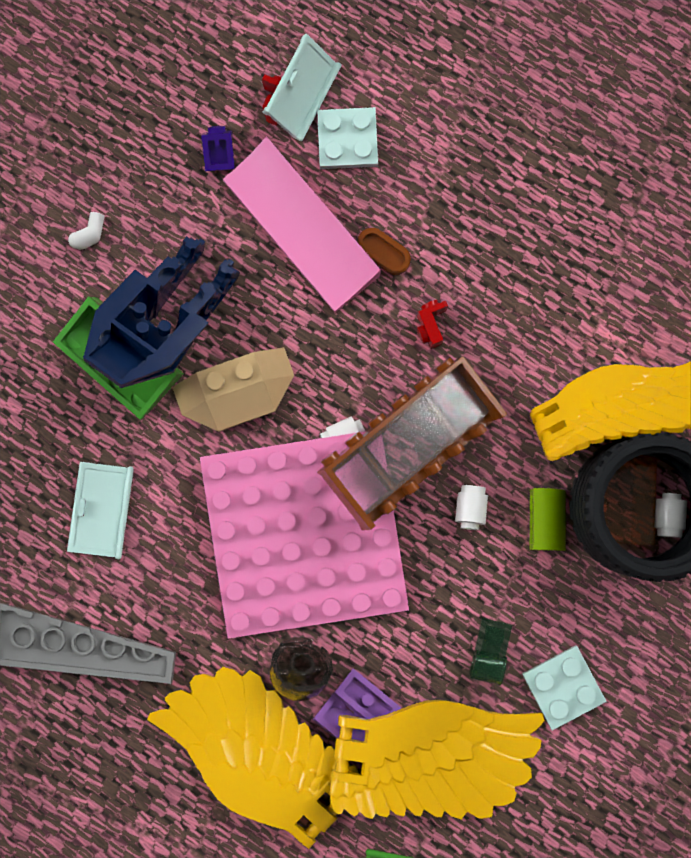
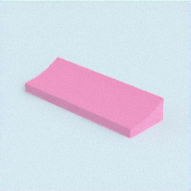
M267 136L243 162L223 178V182L335 313L380 277L381 269Z

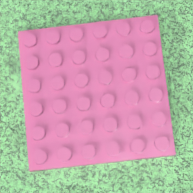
M355 433L200 457L228 639L409 610L394 510L378 518L374 522L376 526L373 529L362 531L355 518L322 476L317 473L324 467L321 461L334 451L340 454L347 448L345 442ZM381 434L366 447L388 474ZM359 454L355 455L335 472L336 476L364 511L387 492Z

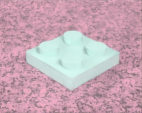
M375 107L317 110L320 169L378 167Z
M576 645L522 673L551 730L607 702Z

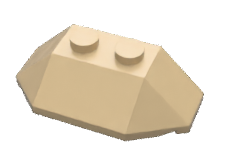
M283 347L252 352L196 372L172 388L183 416L221 432L276 412L294 377V373Z

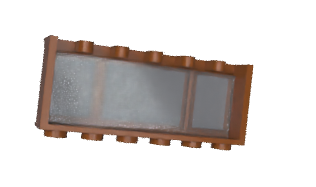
M464 356L454 361L451 357L443 361L436 367L439 373L432 378L427 375L414 385L417 391L409 397L406 394L399 397L391 404L394 409L386 416L383 412L377 415L368 423L371 427L363 435L360 432L355 433L345 442L347 448L340 454L334 451L321 461L324 467L317 473L322 476L355 518L362 531L373 529L376 526L374 522L378 518L392 512L397 507L395 504L404 496L411 495L420 488L419 484L424 479L438 473L443 468L441 465L450 457L457 456L465 450L463 446L472 439L483 435L487 431L486 427L494 420L501 419L507 415V412Z

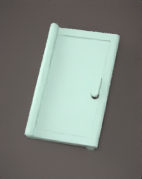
M308 34L303 35L293 58L262 113L269 115L293 138L303 141L317 114V110H319L342 66L341 63L335 62Z
M80 462L67 552L115 557L116 559L122 558L134 472L133 467L129 466L126 468Z

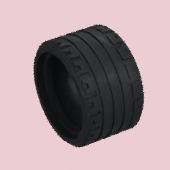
M649 433L618 439L602 446L580 467L579 475L574 479L570 492L572 501H569L570 519L574 523L572 528L578 541L584 545L583 549L591 558L599 561L603 567L629 577L654 582H661L662 580L674 581L685 578L686 574H691V513L686 531L673 547L657 556L638 558L624 550L612 537L606 525L604 515V496L608 484L616 471L627 461L639 455L660 459L673 467L682 477L689 491L691 501V441L684 437L677 438L673 434L656 433L651 435Z

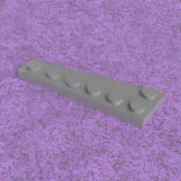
M0 603V666L167 684L173 683L175 651Z

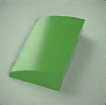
M88 296L53 343L137 418L142 420L184 373L176 368L172 374L120 388L83 360L94 314L103 303L97 297Z

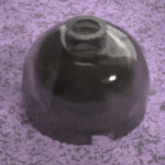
M292 637L279 644L270 660L269 678L274 689L282 697L291 701L303 702L316 698L326 688L333 667L332 659L323 646L320 649L312 644V639L306 637Z

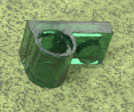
M481 618L468 678L501 686L507 665L506 652L512 629L511 624Z

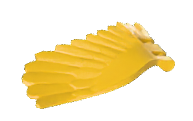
M691 361L676 367H644L614 364L599 367L576 378L567 384L554 398L533 408L530 412L536 433L542 442L541 445L545 457L550 461H555L561 457L571 455L575 451L586 449L590 444L602 443L604 439L616 440L621 439L622 436L635 437L638 434L649 433L655 435L656 433H661V431L683 433L685 429H691Z
M222 667L216 672L214 677L208 674L195 675L190 681V693L183 690L169 693L165 697L166 703L170 706L169 709L152 712L147 720L162 729L186 749L209 789L217 800L228 809L251 820L286 830L308 849L315 844V838L321 831L325 833L338 819L337 813L332 810L331 804L326 806L318 800L325 792L330 796L332 770L336 769L337 759L334 758L335 749L332 746L324 748L323 739L319 734L312 736L306 722L299 724L295 711L290 706L284 708L283 701L276 690H266L260 675L249 670L242 676L234 669ZM349 765L348 771L359 773L357 766ZM303 815L312 822L307 829L297 824Z
M426 700L371 719L339 715L338 726H341L340 736L336 738L334 758L337 759L336 769L332 770L330 784V804L332 810L339 815L345 809L354 817L360 812L370 819H373L375 814L388 817L390 810L396 815L404 817L406 809L413 815L420 817L423 810L435 817H442L443 813L446 812L451 817L462 820L468 812L479 819L492 817L494 806H505L513 803L517 794L515 787L526 784L532 778L531 767L522 759L534 758L541 748V740L531 736V733L542 725L545 721L542 713L503 714L446 700ZM353 728L365 730L364 741L352 739ZM349 761L362 762L361 774L348 771Z

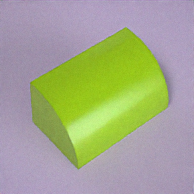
M552 488L530 489V550L566 551V490Z

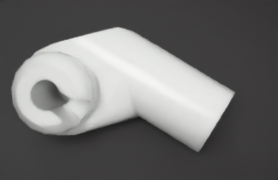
M90 212L88 226L71 233L68 238L69 245L72 248L83 250L98 243L101 238L105 216L101 213Z

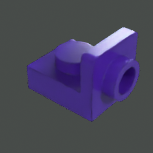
M225 126L208 127V132H204L201 135L205 171L235 169L232 130L226 131Z

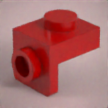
M437 300L430 301L422 305V310L418 311L417 318L421 326L417 327V332L422 343H428L430 349L438 347L443 343V337L434 316L447 311L448 304L446 301L440 303Z

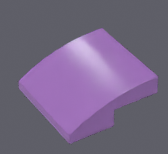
M353 668L312 720L336 739L340 736L341 726H338L339 715L371 719L400 710L401 707ZM353 728L352 739L364 741L365 730Z

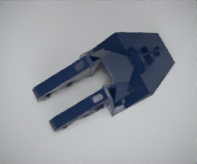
M186 236L176 257L170 258L168 256L148 278L134 270L98 307L94 314L83 360L120 388L174 373L194 340L208 325L209 322L206 320L237 281L240 272L233 268L234 262L230 259H225L219 266L214 280L211 283L204 282L200 286L197 295L190 302L180 306L178 322L172 334H170L171 324L167 320L160 321L159 325L155 327L150 321L158 316L160 309L203 254L205 241L201 238L194 240L192 237Z

